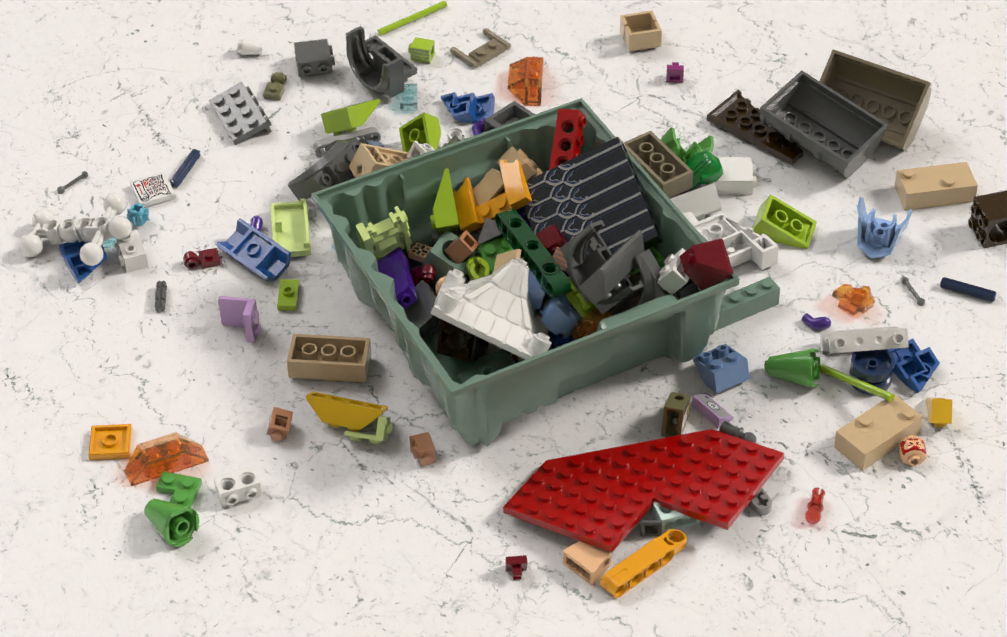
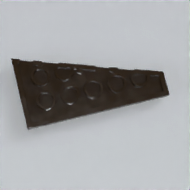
M739 89L707 115V121L792 165L803 156V150L796 143H791L785 139L784 135L760 122V109L752 106L751 101L748 98L745 99Z

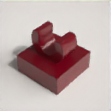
M527 555L505 557L506 572L512 571L513 580L522 579V570H527Z

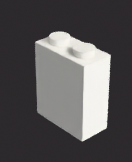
M718 157L723 167V175L717 182H713L716 185L717 193L752 194L753 187H756V176H753L755 175L756 168L755 164H752V157Z

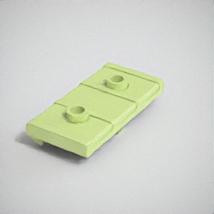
M300 198V201L271 203L273 241L290 251L291 257L311 255L307 200Z

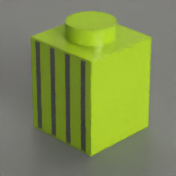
M415 37L408 47L411 61L430 64L435 55V40Z

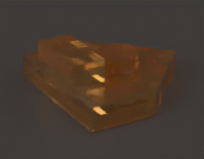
M843 284L835 289L832 297L839 300L838 307L853 316L858 312L864 314L874 307L875 300L871 296L870 286L854 288L850 284Z

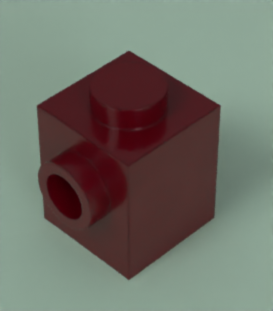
M554 224L536 234L551 256H553L557 246L561 248L567 243L561 231Z

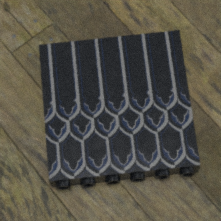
M619 137L526 181L533 202L525 205L522 211L526 220H529V227L535 235L554 224L561 231L565 241L569 242L589 224L602 220L605 226L598 233L612 254L639 230L643 234L644 250L663 242L625 144ZM587 249V256H588V255L591 254V252L589 251V249Z

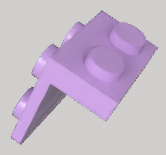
M220 296L218 305L221 323L225 326L245 328L247 342L254 343L256 336L260 335L261 331L256 299Z

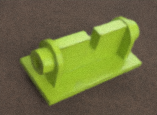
M568 277L572 290L571 293L565 294V296L583 318L595 310L596 306L591 301L586 302Z

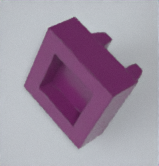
M672 62V65H667L666 82L683 83L684 65H679V62Z

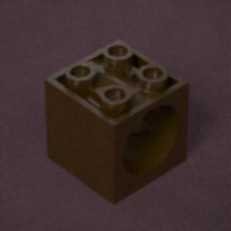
M1007 190L976 196L973 199L968 225L974 231L977 241L982 244L983 248L1007 244Z
M441 319L436 353L471 363L487 353L488 341Z

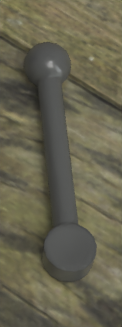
M83 171L80 176L65 186L58 187V193H64L65 189L80 179L87 178L88 172Z
M903 277L901 280L902 283L906 284L910 291L913 293V295L916 297V299L918 300L917 304L919 306H923L925 304V299L920 298V296L909 283V279L907 277Z

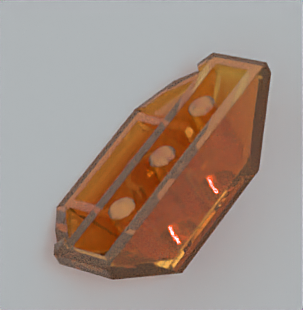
M525 57L509 64L507 89L524 106H541L544 57Z
M175 432L137 444L125 468V473L130 485L134 486L159 478L163 471L175 473L209 462L201 444Z

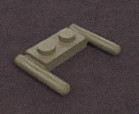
M484 28L483 34L492 40L471 51L468 56L456 47H451L450 52L476 69L478 66L505 52V49L509 50L511 44L488 28Z

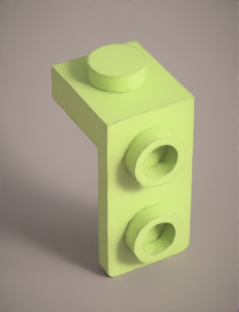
M379 416L376 435L350 430L345 431L344 435L350 436L349 440L361 441L364 438L369 439V443L381 444V441H387L388 434H391L393 423L390 422L391 417Z

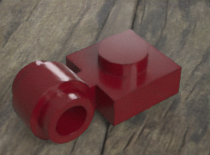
M217 248L198 251V256L193 251H188L183 256L184 265L188 269H195L198 265H201L202 269L220 266Z
M424 264L421 268L416 267L411 270L414 285L416 286L421 280L426 283L433 281L436 269L432 264Z

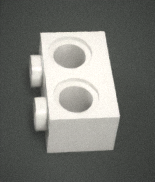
M253 465L214 476L215 490L222 508L262 496L260 482Z

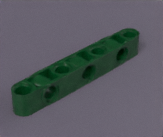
M515 209L495 214V222L498 229L514 250H522L520 257L524 258V261L527 262L526 266L533 272L538 283L549 297L555 298L571 293V283L568 277Z

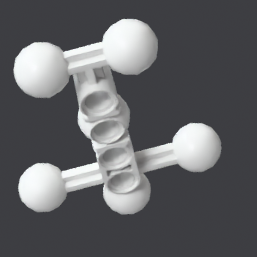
M110 193L103 201L104 216L85 217L77 220L67 219L63 222L62 220H55L54 215L49 210H38L32 216V225L34 227L32 233L25 235L20 240V251L28 257L38 256L43 248L40 238H48L51 244L63 243L64 241L69 243L77 240L78 242L84 241L89 243L84 244L80 249L81 261L86 265H97L103 259V249L101 247L103 241L110 240L112 237L121 240L127 238L131 233V222L123 216L115 217L122 214L126 209V200L119 193Z

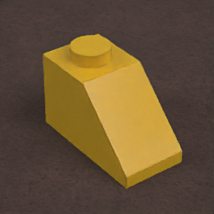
M927 397L928 421L934 423V427H946V424H952V399Z

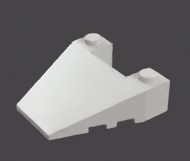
M721 212L692 224L707 242L723 239L732 267L752 260L763 270L778 263V245L763 233L761 235L755 233L754 229L749 226L745 228L739 225V221Z

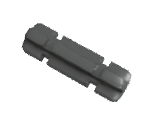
M164 280L156 283V301L154 306L157 312H163L166 306L167 285Z

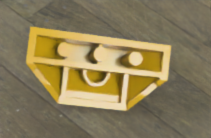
M315 391L306 395L307 402L322 422L329 423L328 425L331 427L344 426L350 431L361 430L388 410V406Z

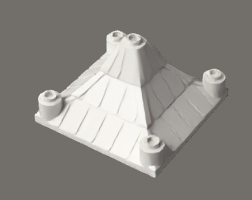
M516 258V260L511 259L494 271L492 275L469 281L468 284H464L466 278L462 271L458 269L448 271L437 294L431 311L432 315L525 360L547 352L552 344L549 341L550 337L547 336L550 330L541 320L543 314L539 315V313H536L534 317V311L528 295L529 267L526 266V261L520 258Z

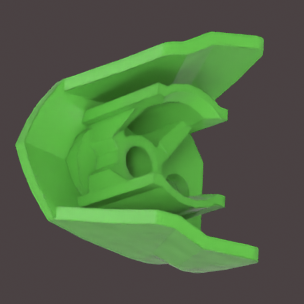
M670 127L660 139L683 162L690 159L694 152L700 153L708 150L712 154L714 148L713 136H708L698 144L694 141L689 149L685 151L680 144V138L676 139L673 127Z

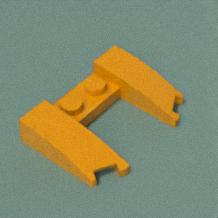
M499 160L505 193L479 206L476 202L470 178L466 177L463 180V185L457 191L454 190L457 217L462 231L467 230L470 233L482 227L486 218L495 220V214L511 209L517 210L533 202L519 160H515L514 163Z

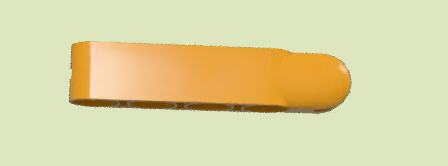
M669 529L607 571L601 577L600 585L614 598L621 597L668 564L674 555L683 550L687 543L686 535L680 530Z

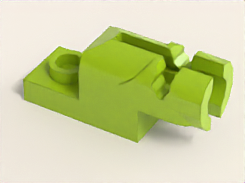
M476 256L468 259L466 262L468 282L490 275L489 265L483 258Z

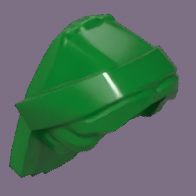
M708 150L700 153L694 152L693 156L684 162L693 171L692 188L689 189L690 191L696 184H712L717 182L723 175V167L719 158Z

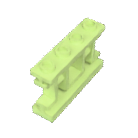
M398 206L394 207V214L392 212L388 213L389 218L375 225H372L371 222L368 223L367 227L362 222L355 225L360 248L371 251L377 261L399 246L402 250L406 249L407 253L411 250L410 245L412 241L408 230L410 229L407 223L408 218L404 210L400 211Z

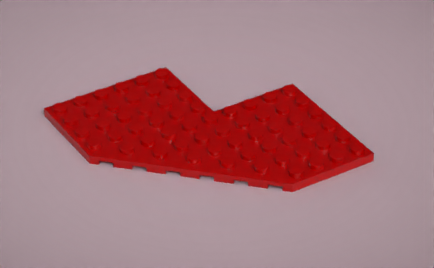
M708 429L546 460L503 506V513L611 553L650 509L653 502L660 503L659 505L663 508L675 510L686 516L728 530L784 460V453L717 430Z

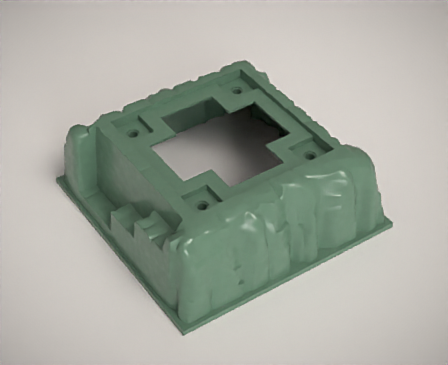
M582 98L311 193L312 200L330 224L338 262L342 263L348 278L351 280L357 298L363 304L374 307L389 329L395 333L398 346L408 357L409 368L414 378H417L423 385L432 387L439 408L445 410L448 415L451 428L458 431L463 439L471 445L480 442L488 447L500 434L502 424L520 417L522 412L527 415L537 411L540 405L545 407L555 404L557 398L635 368L647 361L659 357L672 359L674 356L678 361L684 363L692 360L703 352L710 335L717 328L723 296L726 290L739 285V278L733 273L723 282L705 290H701L698 287L699 292L677 300L673 295H665L620 314L605 318L602 321L598 316L594 329L578 327L583 338L537 356H532V358L516 363L510 353L504 349L477 359L473 363L438 354L436 352L439 329L426 342L422 340L419 328L407 319L403 307L397 302L394 279L379 272L376 257L371 251L360 248L355 225L361 222L365 227L370 222L372 225H375L389 218L388 213L392 212L394 214V207L398 206L400 211L404 210L408 218L407 223L410 227L408 230L412 241L410 248L416 242L433 247L431 237L436 229H432L430 215H433L434 203L446 168H449L453 195L454 190L457 191L463 185V180L466 177L470 178L472 188H474L492 168L501 172V168L496 161L511 146L517 151L521 149L543 172L548 171L558 109H578L586 116V126L583 127L584 142L580 147L581 154L616 138ZM571 127L568 130V133H571L574 127ZM568 145L565 151H568L571 148V145ZM628 152L663 239V242L653 246L666 260L670 254L675 255L682 248L686 251L693 245L707 242ZM403 249L402 251L408 258V253L406 249ZM408 258L411 270L421 267L423 264ZM427 283L433 289H435L434 285H432L431 283Z

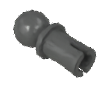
M727 421L721 424L720 432L756 443V436L752 432L743 433L744 428H738Z

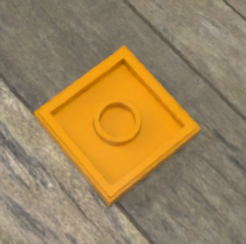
M132 424L91 426L89 460L130 458Z

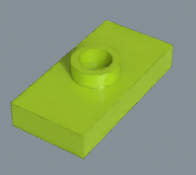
M280 279L278 311H297L299 279Z

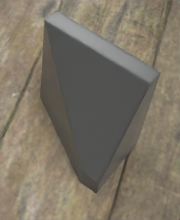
M641 520V536H661L662 520Z

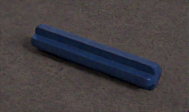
M191 150L171 178L170 183L172 187L177 188L201 156L199 150Z
M943 277L940 282V287L990 302H994L996 298V291L946 277Z

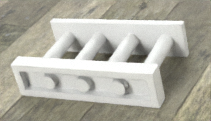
M898 326L820 332L821 351H830V354L909 347L907 328H898Z

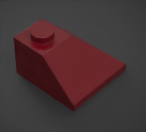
M723 239L693 245L679 256L684 273L701 290L723 282L734 273Z

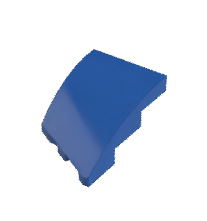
M456 92L440 97L453 118L461 122L475 124L480 119H486L494 114L495 96L493 93L476 97L474 92L462 96H457Z
M77 240L72 243L67 242L59 245V251L77 283L84 280L107 259L103 245H101L103 259L94 266L86 265L80 259L81 247L89 242H78Z
M914 339L908 340V348L887 350L893 354L895 359L893 373L911 390L919 393L940 362L930 347L920 350Z

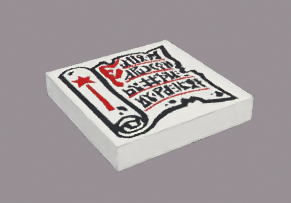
M165 172L130 182L138 203L143 204L144 208L176 198Z

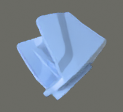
M859 197L857 205V246L870 258L891 255L902 233L907 229L913 210L909 209L906 219L898 225L896 214L893 215L892 221L875 218L876 209H873L867 215L864 198Z

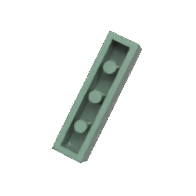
M767 277L724 295L716 330L778 305L780 287L771 277Z

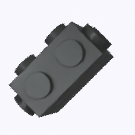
M328 39L294 43L299 77L333 73L332 66H335L332 45L328 44Z

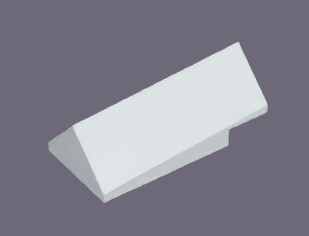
M715 183L669 198L682 213L692 212L697 221L705 219L707 214L722 210Z

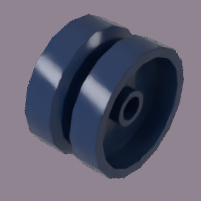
M887 349L853 352L849 375L887 391L891 386L895 359L893 354ZM851 385L855 390L863 394L874 395L872 393H869L865 390H862L858 387Z

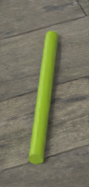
M444 0L382 27L377 32L381 36L445 8L447 3Z
M821 364L820 372L890 402L895 398V395Z

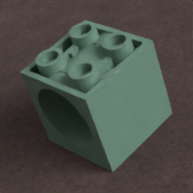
M447 229L430 250L422 266L424 264H432L436 269L435 278L430 282L434 286L440 278L447 275L449 270L458 269L464 273L466 278L468 275L466 262L477 254L475 249L461 263H456L452 260L445 250L458 236Z

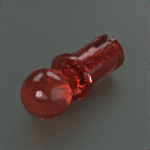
M819 488L812 490L811 500L807 504L808 510L805 513V519L810 524H816L821 520L820 512L824 508L822 504L826 493L823 489H821L819 495Z

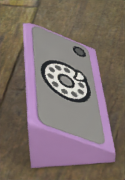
M701 394L692 397V406L717 428H720L724 421L729 422L733 420V416L709 395Z

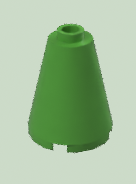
M812 348L770 356L765 361V372H768V375L771 377L816 388L818 384H814L815 379L820 378L821 369L820 357H816V352H819V350Z
M152 499L145 506V516L170 545L175 547L184 546L192 540L193 537L191 535L194 530L197 532L200 520L198 513L190 507L160 499Z

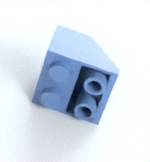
M727 344L719 345L717 348L703 352L693 358V362L704 383L715 393L750 379L747 358Z

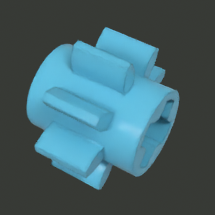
M133 204L130 209H127V219L130 222L132 221L133 225L142 226L146 221H149V209L144 208L143 204Z

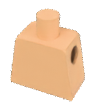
M581 541L563 550V564L592 586L612 563L611 552Z

